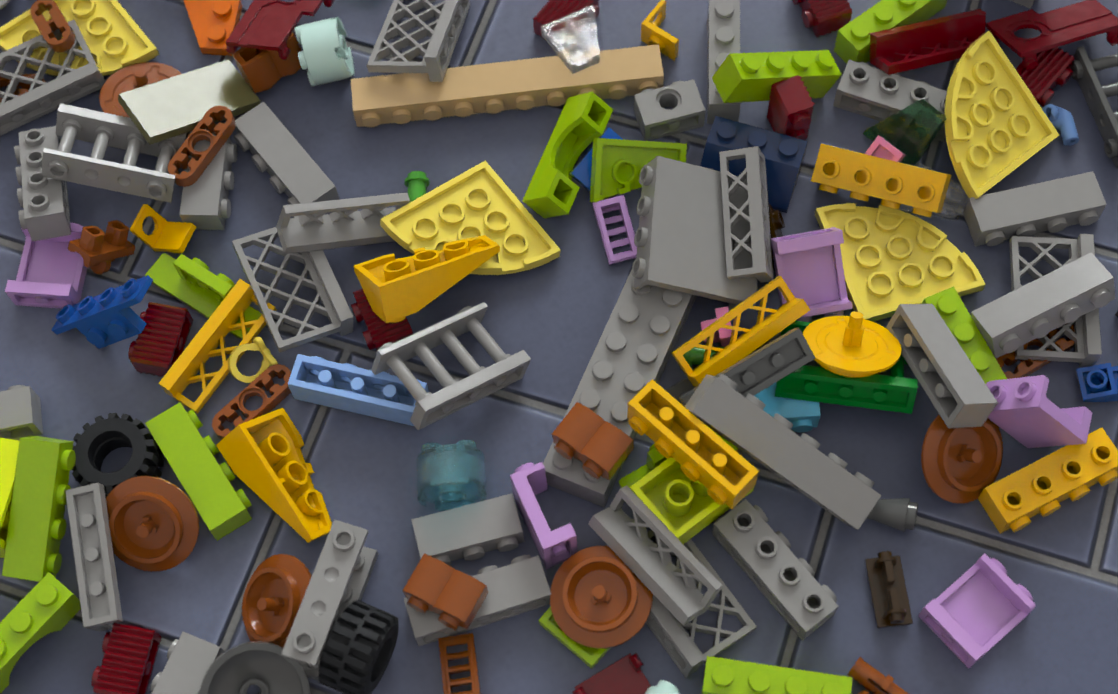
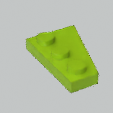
M593 138L590 202L594 203L604 200V198L618 194L621 195L641 188L642 185L639 183L641 169L656 156L686 163L687 144Z

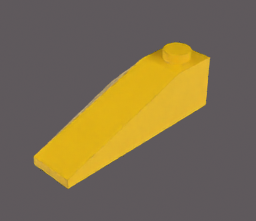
M482 235L445 243L443 250H425V247L414 249L415 255L395 259V254L393 253L362 262L353 267L373 312L386 323H396L403 321L406 316L420 311L500 252V246L487 236Z
M283 407L237 425L216 444L233 473L305 541L310 543L330 532L332 522L321 492L314 488L310 477L314 473L312 465L305 462L301 448L304 446L301 434Z

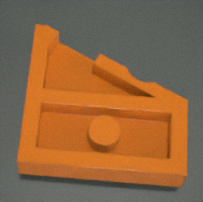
M183 0L202 54L232 56V54L226 51V40L240 20L241 0Z

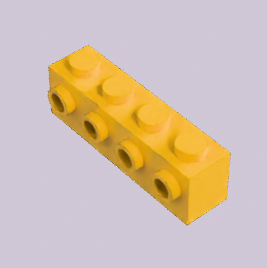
M821 144L811 181L820 183L819 190L837 194L840 188L851 191L849 197L868 202L869 196L882 199L880 204L882 206L900 209V205L904 204L913 207L912 213L931 218L932 212H942L951 175Z
M653 379L628 402L627 418L631 428L639 435L643 436L646 434L655 442L654 446L657 451L665 458L669 459L672 457L681 465L682 472L694 482L698 480L708 488L707 493L716 503L720 505L725 503L730 509H733L756 485L759 470Z
M1101 427L1088 434L1086 444L1066 445L985 487L978 500L1000 534L1010 528L1013 532H1017L1032 522L1030 520L1031 517L1039 513L1043 517L1048 516L1061 507L1060 502L1068 498L1074 502L1090 492L1089 487L1098 482L1101 486H1105L1117 479L1118 450Z

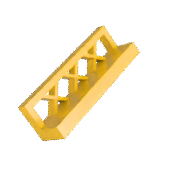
M777 276L671 354L692 385L697 387L706 374L715 376L744 359L810 311V308L804 299L795 298L783 278ZM778 287L787 302L776 310L766 308L768 293ZM760 300L759 306H753V304ZM748 308L758 310L756 325L750 329L739 327L743 311ZM765 312H771V314L764 318ZM734 319L733 326L725 325ZM720 328L732 329L730 343L724 348L712 347L714 332ZM738 331L745 332L737 338ZM707 338L706 345L699 344ZM694 347L705 349L703 363L692 370L683 355ZM711 350L718 351L716 354L710 357Z
M242 279L237 281L158 383L169 396L181 402L190 410L193 409L196 414L200 412L230 373L227 354H231L236 347L242 344L252 343L253 339L259 335L266 325L263 315L258 320L245 322L244 312L250 304L254 302L258 305L251 285ZM269 302L267 303L269 309L277 311L275 306ZM242 329L243 340L240 344L226 348L224 338L231 331ZM246 351L242 352V353L238 356V358H237V360H236V363L239 361V359L243 356V354H244ZM222 355L223 366L220 370L206 374L204 365L206 361L211 357ZM202 382L203 392L195 402L182 395L189 384Z

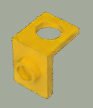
M661 0L641 23V41L647 45L659 44L660 52L675 60L678 57L679 39L658 27L666 17V1Z
M148 204L142 205L130 227V231L152 250L183 253L196 229L193 223L165 220ZM148 216L153 219L155 225L150 235L145 234L142 228L143 221Z

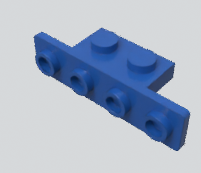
M149 275L137 280L133 278L117 288L110 287L102 294L94 297L88 296L77 304H67L57 313V322L53 326L52 331L58 335L77 328L98 349L141 334L147 323L130 306L142 301L153 279Z

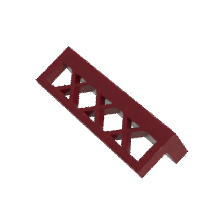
M975 9L870 33V63L886 74L891 75L959 59L968 47L985 33L986 12L981 9Z

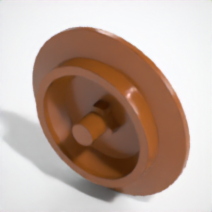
M154 62L137 63L124 67L112 74L103 84L99 96L101 109L104 113L130 118L118 102L119 93L182 73L169 65Z
M939 414L926 432L921 451L922 470L928 486L938 497L951 503L962 504L978 499L983 489L993 484L997 478L1003 458V441L999 427L988 418L981 427L948 428Z
M153 476L133 477L118 484L106 497L113 553L126 564L144 571H164L182 563L193 551L199 535L198 515L189 497L173 483Z
M609 546L588 547L570 556L556 572L550 589L552 594L550 595L551 611L560 629L573 641L591 648H611L633 638L645 625L653 603V593Z
M288 554L273 555L265 559L252 574L242 601L243 621L251 642H268L284 648L312 577L306 565L295 556Z

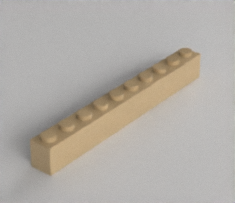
M659 44L447 68L442 82H430L428 73H399L351 79L352 105L357 127L365 126L372 128L380 124H405L410 121L424 119L433 121L450 116L467 117L471 114L486 112L495 114L503 110H529L533 107L547 105L557 107L565 104L568 97L591 91L601 99L611 98L619 100L627 96H634V94H638L645 89L663 87L664 73Z

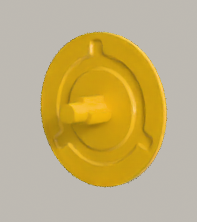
M856 311L851 312L850 316H829L817 319L806 326L802 333L815 356L814 360L824 369L845 377L860 378L872 376L893 367L901 356L899 340L888 329L875 322L863 319V314Z

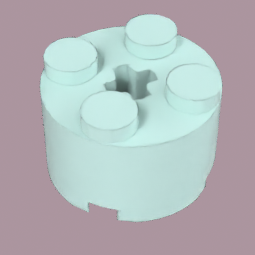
M339 17L295 27L298 43L302 44L303 51L298 52L299 62L303 70L307 69L311 86L353 77L354 63L351 48L347 47L345 41L347 34Z

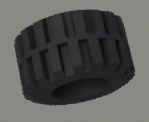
M108 413V419L98 416L94 418L96 423L90 426L87 422L82 426L85 430L82 435L76 433L73 438L77 444L73 446L76 458L72 468L74 471L72 475L81 486L98 482L103 484L105 497L118 484L127 479L138 476L161 478L162 472L158 467L164 466V459L160 455L162 451L148 428L137 418L133 420L130 415L124 413L121 418L116 413ZM121 447L132 448L131 458L123 468L111 473L101 472L103 460L111 451Z
M355 600L347 606L335 622L325 643L319 662L318 679L320 684L343 694H370L381 680L392 657L399 632L397 616L360 600Z

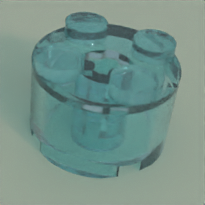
M461 440L456 444L444 445L430 442L421 447V453L416 459L417 498L421 505L427 507V501L435 504V510L446 511L473 504L474 500L481 498V501L486 499L485 456L482 451L476 448V442Z

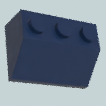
M715 116L700 166L721 172L719 152L758 146L765 156L768 203L774 210L779 209V211L787 213L802 168L808 141ZM746 158L728 160L729 172L733 175L739 176L746 168Z

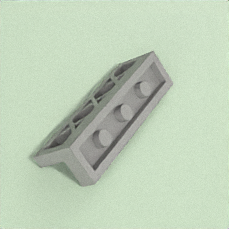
M758 146L719 152L727 278L732 280L756 276L760 283L770 282L773 280L765 156ZM746 158V168L738 178L729 172L728 160ZM746 178H747V185L743 183V181H744ZM730 179L734 181L731 186H730ZM739 186L748 192V199L740 209L731 203V196ZM748 209H749V216H747V215L745 214ZM732 210L736 212V214L733 217ZM741 217L750 223V231L742 240L733 235V227ZM750 240L752 249L749 246H747ZM734 241H735L736 243H738V245L735 247V249H734ZM743 249L752 254L753 267L735 270V258Z
M408 193L283 205L276 225L284 254L393 242L395 240L380 226V219L410 202Z
M98 482L65 490L83 627L100 632L109 630V624L121 622L123 618L104 485Z
M627 485L619 489L610 507L594 514L588 523L683 626L705 613L723 587ZM624 502L632 508L634 519H631L621 509ZM646 527H650L654 531L657 543H653L648 537ZM670 552H674L680 559L682 569L677 568L672 563ZM694 578H698L708 588L705 595L696 588Z

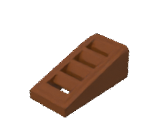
M469 633L438 638L444 694H481L474 634ZM467 644L468 651L447 652V647ZM469 658V664L449 667V661ZM470 671L471 677L451 680L450 674ZM472 684V690L452 693V687Z

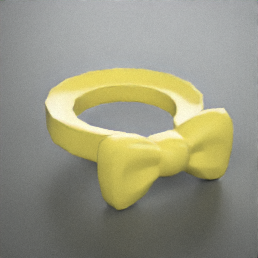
M255 337L253 343L242 344L236 347L228 359V368L231 375L243 383H251L269 366L278 364L261 337ZM246 350L260 351L264 358L259 371L252 376L242 375L236 367L238 356Z

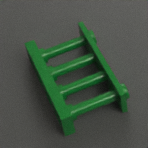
M795 321L782 330L780 334L782 336L793 328H800L803 333L806 326L812 322ZM902 354L898 362L890 368V376L874 374L860 378L845 377L834 374L823 367L804 365L776 382L775 397L912 414L918 390V379L904 378V364H907Z

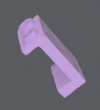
M70 223L71 235L33 242L28 229L22 230L26 240L16 280H7L5 293L15 305L62 309L67 304L74 305L80 302L87 267L84 266L83 257L77 252L69 251L68 245L69 241L80 239L83 226L77 223Z
M832 227L770 239L776 277L781 276L795 298L804 299L810 308V311L796 321L809 322L812 321V316L824 314V317L844 315V310L853 308L852 301L848 300L840 249V244L844 243L841 229ZM778 289L780 306H782L787 301Z
M1039 375L994 380L986 383L998 402L988 419L1026 448L1087 443L1093 412L1085 406L1063 409L1056 406L1046 397L1049 379L1046 376Z
M540 462L535 465L534 463H526L518 467L515 473L510 475L513 496L544 566L548 569L566 561L570 556L578 552L576 533L571 523L553 531L550 530L535 497V495L547 490L546 471L543 463Z
M983 554L970 569L936 599H932L918 615L968 669L1036 607V604L1032 601L1031 593L1021 584L1016 585L1006 575L1005 567L997 559H990L986 554Z

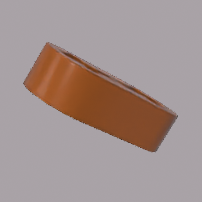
M37 0L31 6L30 14L48 46L55 52H65L72 48L75 43L74 33L57 4L53 0ZM44 11H49L52 17L51 20L46 21L43 16ZM59 29L63 38L57 40L53 31Z

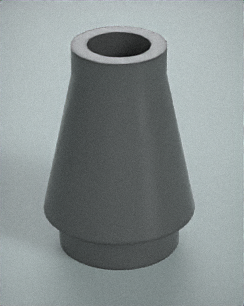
M910 498L879 499L866 519L875 520L903 532L906 529L914 530L918 503L910 502Z

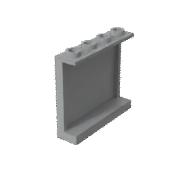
M656 156L647 165H644L639 176V183L642 185L641 197L637 204V214L640 215L639 227L634 237V244L637 246V255L632 266V276L635 277L634 289L639 290L648 284L729 303V311L757 292L756 276L732 280L727 278L721 172L661 156ZM747 178L743 181V183L746 184V185H747ZM730 179V186H731V185L733 184V182H734V181L731 180V179ZM739 186L731 196V203L740 209L748 199V192ZM749 209L745 213L747 216H749ZM732 210L733 217L736 214V212ZM742 217L733 227V235L740 240L750 231V223ZM750 240L747 246H749L752 249ZM734 241V249H735V247L738 245V243H736V242ZM743 249L735 258V270L753 267L752 254Z

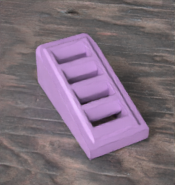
M624 195L594 202L592 207L609 265L635 259L637 255V246L634 244L635 234ZM615 210L620 211L621 215L605 219L603 217L604 213ZM623 221L624 226L611 230L606 228V225ZM622 233L627 234L625 239L613 242L609 240L610 236ZM630 244L631 250L613 254L612 248Z

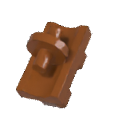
M119 220L108 222L106 233L96 226L83 227L80 239L69 241L68 250L79 253L84 259L85 267H90L96 274H103L109 271L111 262L116 258L133 255L136 246L127 240L129 227Z

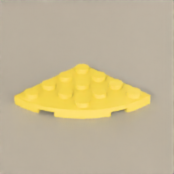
M53 0L67 22L73 19L76 21L103 76L112 75L129 65L145 63L159 55L155 45L117 0ZM30 9L0 27V48L4 52L41 35L31 17ZM48 10L43 12L46 21L52 19ZM41 46L34 49L31 58L43 60L48 48ZM55 52L50 63L62 66L68 53ZM75 56L70 68L78 69L88 64L86 58ZM27 63L26 67L38 71L39 66ZM47 69L45 72L53 76H58L59 74L58 71Z
M987 31L968 47L956 64L948 85L944 107L945 135L950 159L968 198L974 197L975 199L979 198L1059 136V133L991 32Z
M486 160L380 219V226L400 246L414 255V249L425 247V250L438 251L443 250V245L448 242L482 235L487 236L500 246V252L470 274L503 275L522 272L547 264L560 257L561 249Z
M856 203L828 205L816 208L815 216L820 229L836 227L843 232L844 243L840 244L846 291L849 300L852 301L853 310L862 313L863 319L874 322L892 317L900 304H922L924 298L954 287L961 297L982 291L986 285L969 256L965 252L961 253L956 246L947 240V235L917 216L879 205L878 208L856 206Z

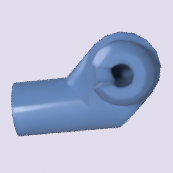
M1054 104L1045 105L1042 110L1055 129L1060 131L1064 145L1070 146L1079 142L1072 114Z

